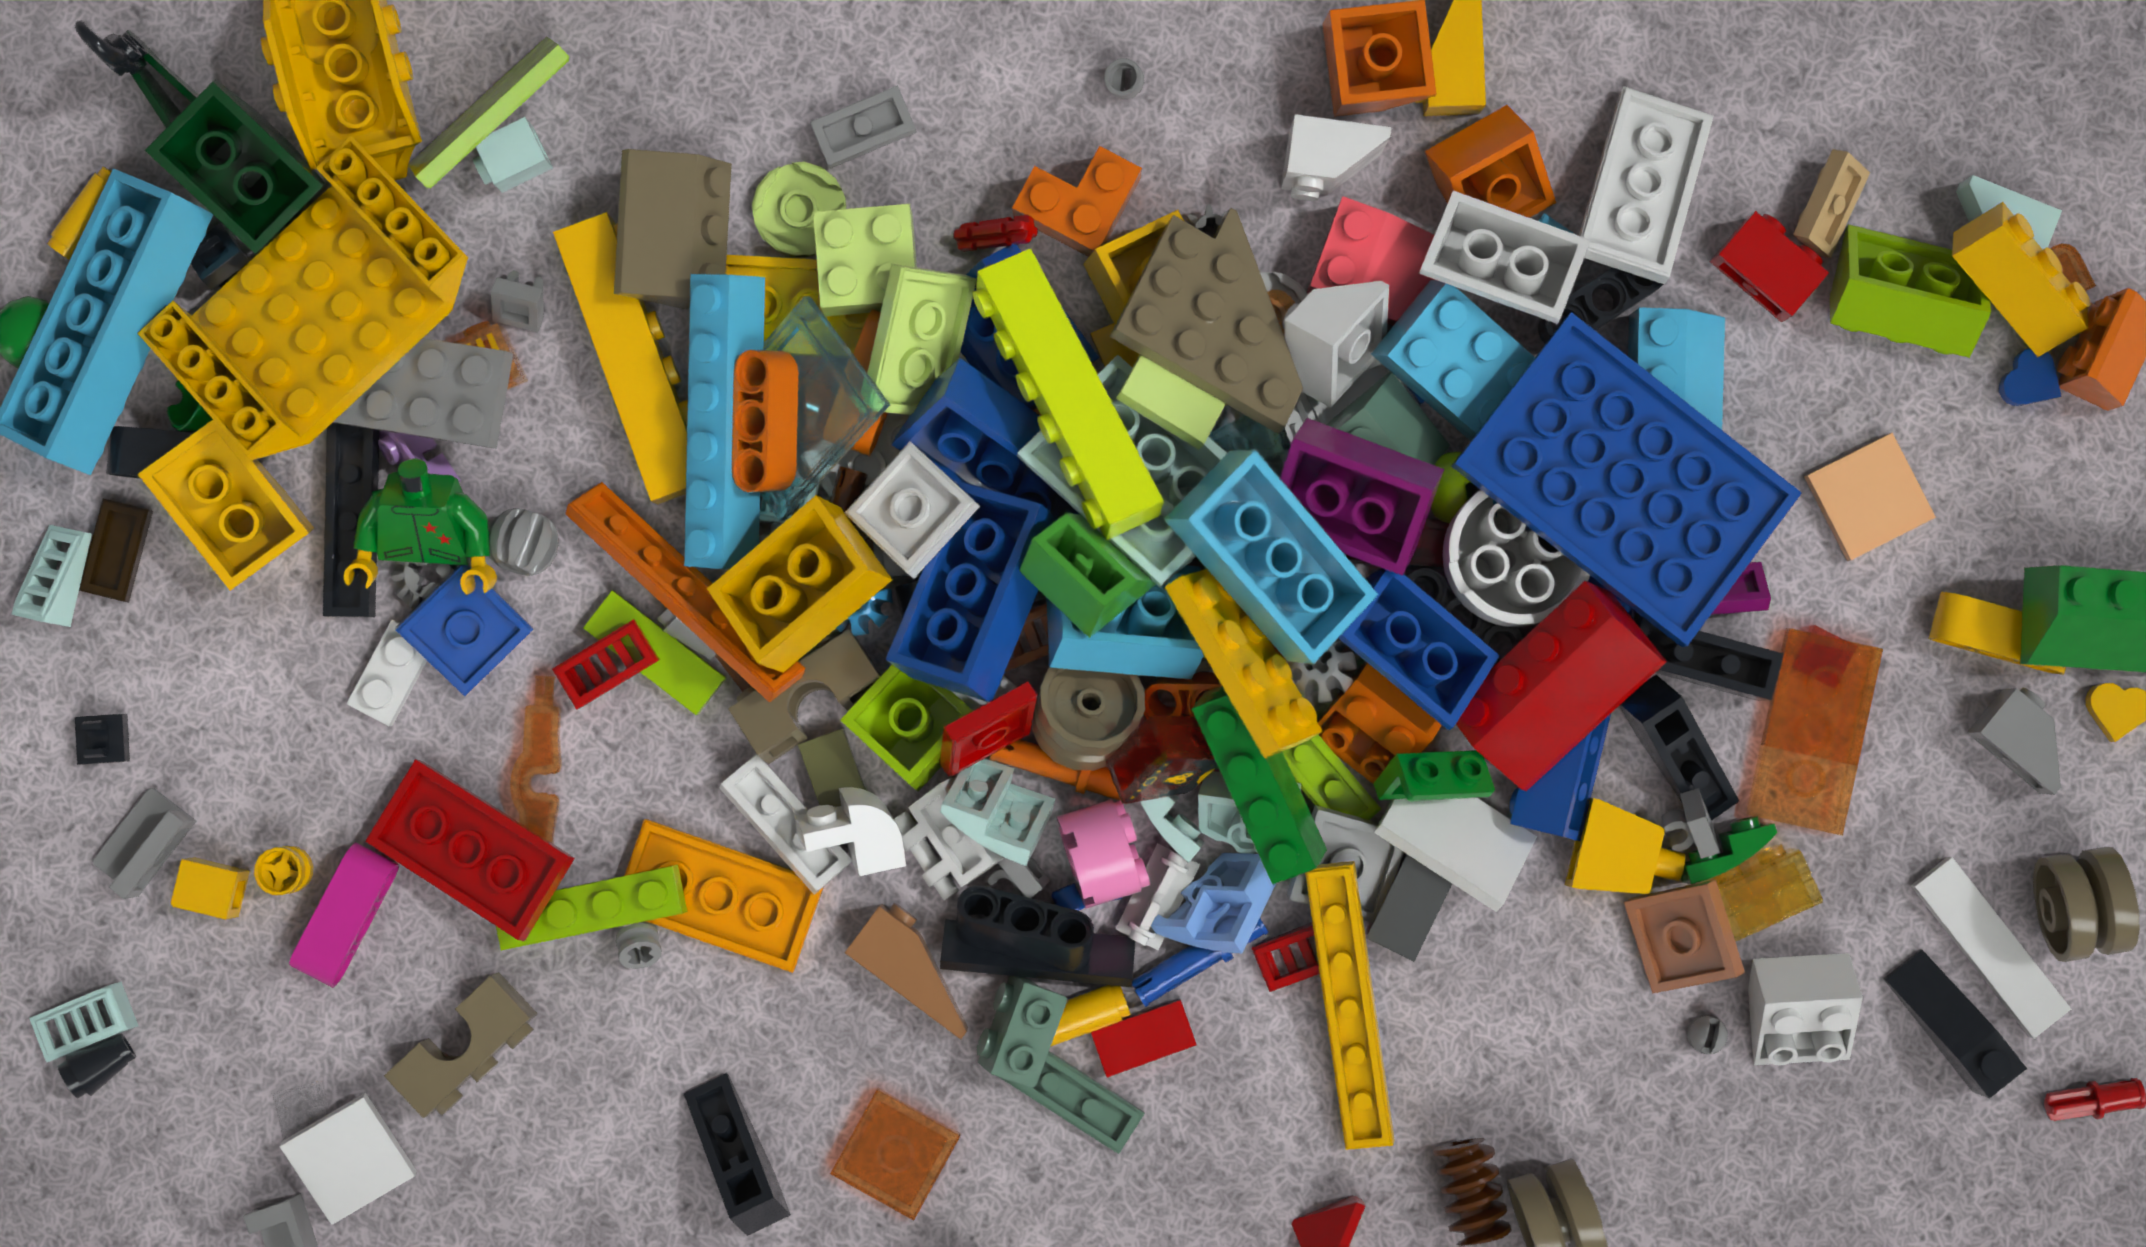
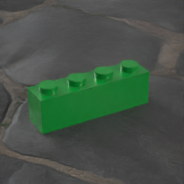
M1223 686L1205 692L1192 707V711L1272 885L1317 869L1327 848L1283 752L1264 758Z

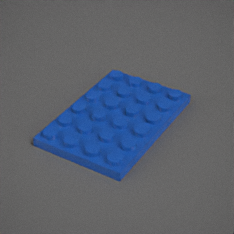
M1572 312L1563 320L1451 466L1681 647L1689 645L1802 494L1797 488Z

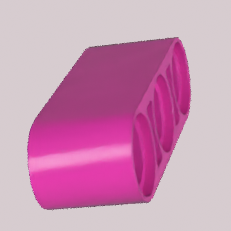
M355 842L341 860L291 956L289 965L334 988L344 976L397 875L399 865Z

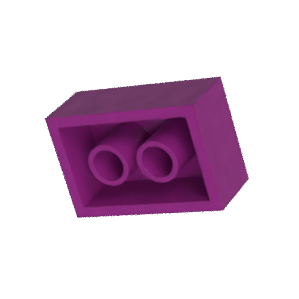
M1306 418L1292 440L1280 480L1343 553L1403 576L1415 553L1444 469Z

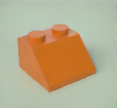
M1425 0L1329 10L1322 25L1334 117L1381 112L1437 95Z
M1508 105L1425 151L1436 185L1447 204L1452 192L1456 191L1530 218L1557 203L1534 131Z

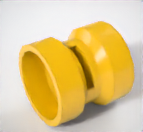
M297 846L274 847L266 850L258 857L254 865V877L258 886L271 895L291 894L302 890L309 884L313 876L314 866L311 857L305 850Z

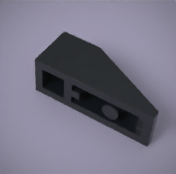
M1658 675L1644 682L1619 705L1637 738L1681 802V793L1699 788L1711 821L1740 802L1685 700Z
M1922 949L1883 978L1972 1092L1990 1099L2027 1069L1997 1029Z
M725 1073L684 1093L729 1219L749 1236L790 1216V1211L775 1172L729 1075Z

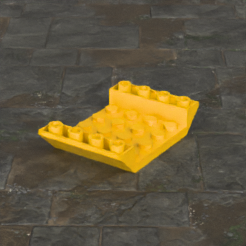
M351 135L316 167L332 186L205 304L191 315L173 300L137 333L250 460L310 444L452 311L468 256Z

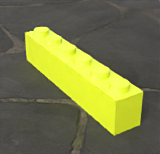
M1029 248L979 270L976 290L972 292L976 307L984 319L990 316L998 331L994 333L996 345L1005 360L1012 358L1019 371V374L1016 375V381L1024 399L1027 402L1034 400L1041 416L1037 417L1045 440L1049 444L1055 442L1063 456L1059 463L1064 477L1070 486L1078 485L1085 498V501L1081 504L1090 526L1093 529L1100 527L1107 541L1159 517L1164 500L1032 249Z

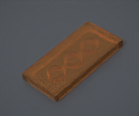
M1786 628L1781 653L1784 656L1772 701H1770L1746 815L1758 816L1764 819L1843 836L1883 649Z

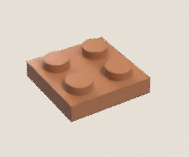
M1716 879L1632 897L1624 902L1652 994L1737 978L1745 973Z

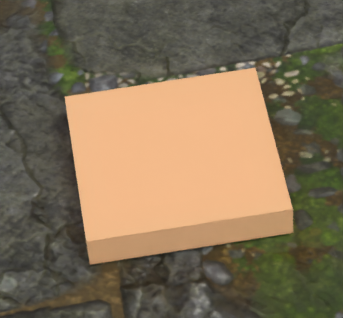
M1893 433L1887 434L1804 476L1847 561L1853 560L1936 518Z

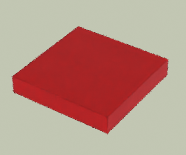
M1029 682L1020 685L944 727L940 765L947 776H954L1030 734L1037 694Z

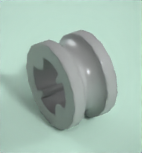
M634 923L624 927L616 935L615 941L618 948V958L620 963L627 968H645L656 963L661 957L662 949L659 944V934L656 927L651 924Z

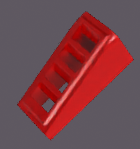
M633 619L552 668L576 710L660 659L637 621ZM627 635H629L643 658L637 663L633 661L621 641ZM610 645H613L627 668L620 673L605 650ZM596 654L611 677L605 682L590 660ZM582 664L595 686L594 689L588 691L575 670L576 666Z
M1312 922L1252 947L1269 992L1320 974L1318 961L1308 939L1314 936ZM1295 942L1298 943L1306 966L1301 968L1298 967L1290 944ZM1276 949L1280 950L1289 972L1282 976L1271 952Z

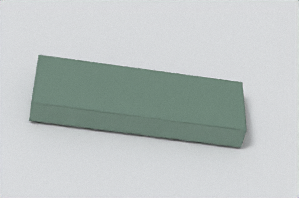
M1050 1051L1035 1087L1031 1088L1001 1078L1118 1154L1145 1114L1144 1111Z

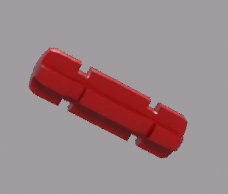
M1019 215L1014 216V219L1005 217L979 221V224L977 222L963 223L959 229H955L953 239L957 241V248L963 252L976 251L977 248L983 250L1011 246L1012 243L1015 245L1030 243L1032 238L1037 236L1038 228L1034 226V218L1032 216Z

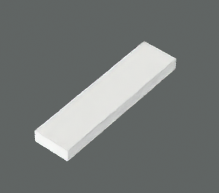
M1946 857L1911 885L1912 889L2028 1037L2035 1039L2072 1010L1953 857Z

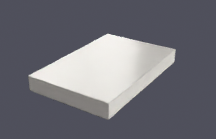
M1478 798L1419 801L1392 799L1374 832L1495 912L1504 905L1537 836L1525 828L1510 824L1511 819Z

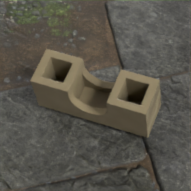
M850 629L843 633L836 631L827 635L817 644L816 651L804 659L800 658L798 662L806 668L803 677L770 703L751 686L738 695L736 704L728 708L757 756L768 765L808 739L798 721L799 705L808 694L819 690L830 691L834 694L837 701L849 711L881 677L875 664L857 637L853 636Z
M499 972L490 975L455 1008L467 1022L471 1031L470 1045L463 1055H448L442 1052L428 1038L419 1042L384 1075L422 1118L432 1114L435 1110L443 1116L463 1097L458 1089L470 1077L479 1082L499 1063L493 1056L506 1043L511 1049H514L534 1030L528 1023L538 1013Z

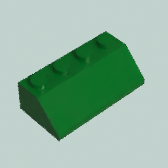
M2064 565L2025 567L2020 664L2146 673V572Z

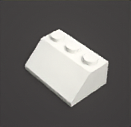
M1453 191L1419 274L1558 324L1591 240Z

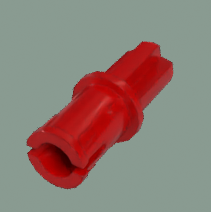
M2138 1078L2099 1085L2096 1081H2088L2086 1087L2049 1092L2044 1099L2046 1114L2053 1121L2091 1115L2098 1120L2102 1119L2105 1113L2137 1108L2144 1109L2146 1106L2145 1089Z

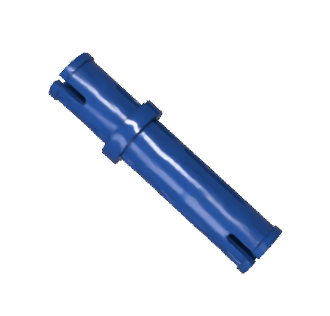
M1259 918L1247 944L1269 933L1261 918ZM1190 945L1147 972L1133 978L1132 986L1136 989L1135 991L1144 1006L1147 1007L1151 1002L1219 961L1224 960L1227 963L1234 958L1233 953L1214 951Z

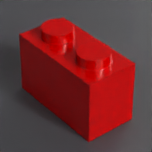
M1755 211L1742 222L1709 262L1782 323L1796 313L1829 272L1821 266L1823 261L1815 251L1802 244L1798 247L1784 235L1786 229L1777 219L1768 214L1761 216Z

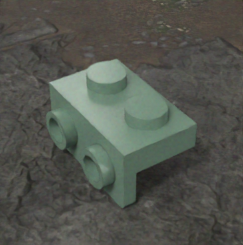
M1009 976L1007 983L1003 982L996 992L993 1003L996 1013L990 1029L985 1028L979 1038L977 1055L980 1057L977 1063L992 1075L1031 1088L1035 1087L1065 1009L1067 998L1062 994L1039 987L1028 978Z

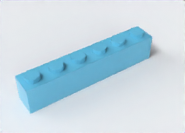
M691 274L684 557V566L730 569L759 544L760 492L741 490L736 485L732 476L733 379L735 362L743 352L748 350H764L765 277L724 274Z

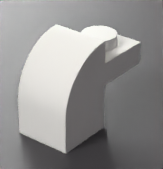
M853 787L839 788L841 806L820 805L809 809L807 814L794 816L797 834L806 852L847 843L849 857L852 859V864L859 876L906 866L900 830L885 804L869 791Z

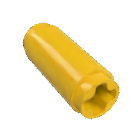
M102 166L98 173L95 172L52 231V237L47 243L51 248L69 260L112 172Z
M1106 985L1068 999L1051 1047L1123 1021L1122 1018L1130 1016L1131 1013L1121 986Z

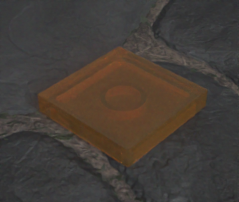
M877 1088L830 1174L914 1221L957 1144L961 1133Z

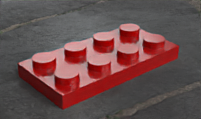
M417 759L414 760L365 841L520 941L526 940L575 857L438 770Z

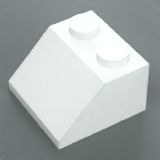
M1295 114L1288 133L1281 189L1290 190L1292 198L1304 201L1319 200V194L1328 196L1382 154L1390 138L1391 127Z
M1375 281L1313 289L1300 304L1295 303L1288 309L1283 319L1282 327L1285 329L1284 338L1303 386L1302 392L1331 408L1376 359L1371 353L1387 334L1389 285L1387 283Z

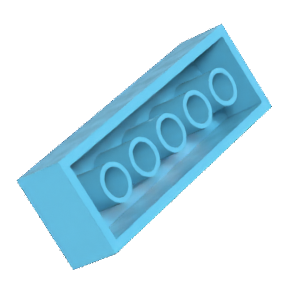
M113 168L0 407V435L47 459L85 474H92L151 349L137 333L174 300L179 287L185 280L186 272L199 244L206 235L208 225L213 217L211 212L172 192Z

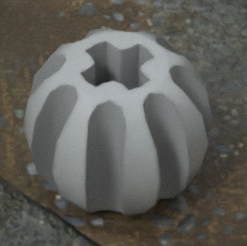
M519 508L508 509L498 515L489 527V558L497 566L526 576L540 574L551 566L557 556L559 537L556 526L548 518L538 513Z
M1339 638L1319 658L1323 664L1328 666L1326 673L1321 674L1317 669H1313L1312 664L1288 662L1292 672V680H1300L1296 687L1302 697L1307 699L1312 692L1318 691V703L1333 701L1329 693L1331 689L1338 688L1345 693L1352 684L1353 680L1343 673L1357 668L1355 654L1352 652L1341 653L1346 644Z

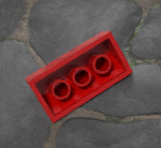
M1584 581L1490 670L1456 725L1475 750L1521 790L1527 791L1666 663V660L1611 591Z

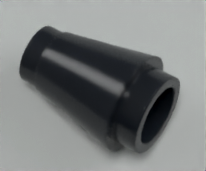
M121 1033L114 1038H109L66 1055V1061L58 1065V1071L64 1083L76 1098H80L86 1093L92 1096L128 1065V1062L135 1059L136 1054L125 1036Z

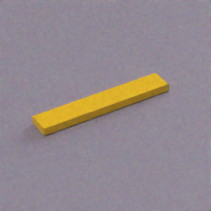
M1355 861L1320 864L1317 869L1306 872L1305 875L1345 1149L1393 1146L1395 1139Z

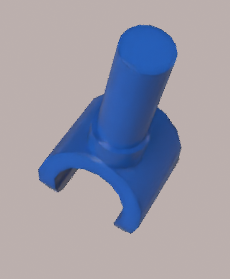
M1075 883L1058 889L1051 894L1055 905L1077 911L1085 908Z

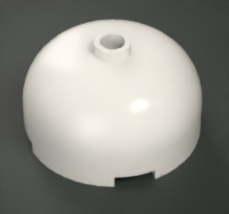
M1482 490L1469 498L1456 512L1445 534L1443 566L1453 593L1470 612L1496 625L1525 627L1540 623L1584 581L1588 582L1590 577L1588 573L1497 503L1493 506V499ZM1506 553H1508L1512 558V566L1510 568L1509 559Z

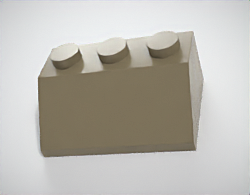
M635 149L622 150L614 294L681 309H690L691 274L726 275L731 163L699 154Z

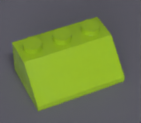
M1850 224L1847 225L1829 297L1830 324L1840 326L1851 332L1861 331L1886 337L1895 343H1910L1931 348L1944 355L1955 354L1970 358L1991 315L1990 300L1952 257V249Z

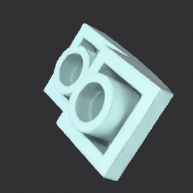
M1142 768L1132 778L1135 791L1156 769L1148 773ZM1161 773L1153 783L1148 785L1138 795V798L1152 824L1162 837L1189 863L1205 842L1198 837L1201 833L1199 828L1187 817L1178 814L1174 818L1168 813L1179 797L1177 795L1158 797L1176 787V785L1164 784L1161 780L1168 777Z

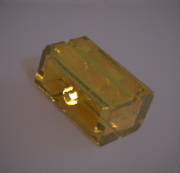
M1777 844L1757 853V863L1742 870L1740 865L1723 874L1713 877L1714 880L1716 879L1735 942L1823 903L1822 895L1799 849L1788 848L1785 850L1783 844Z

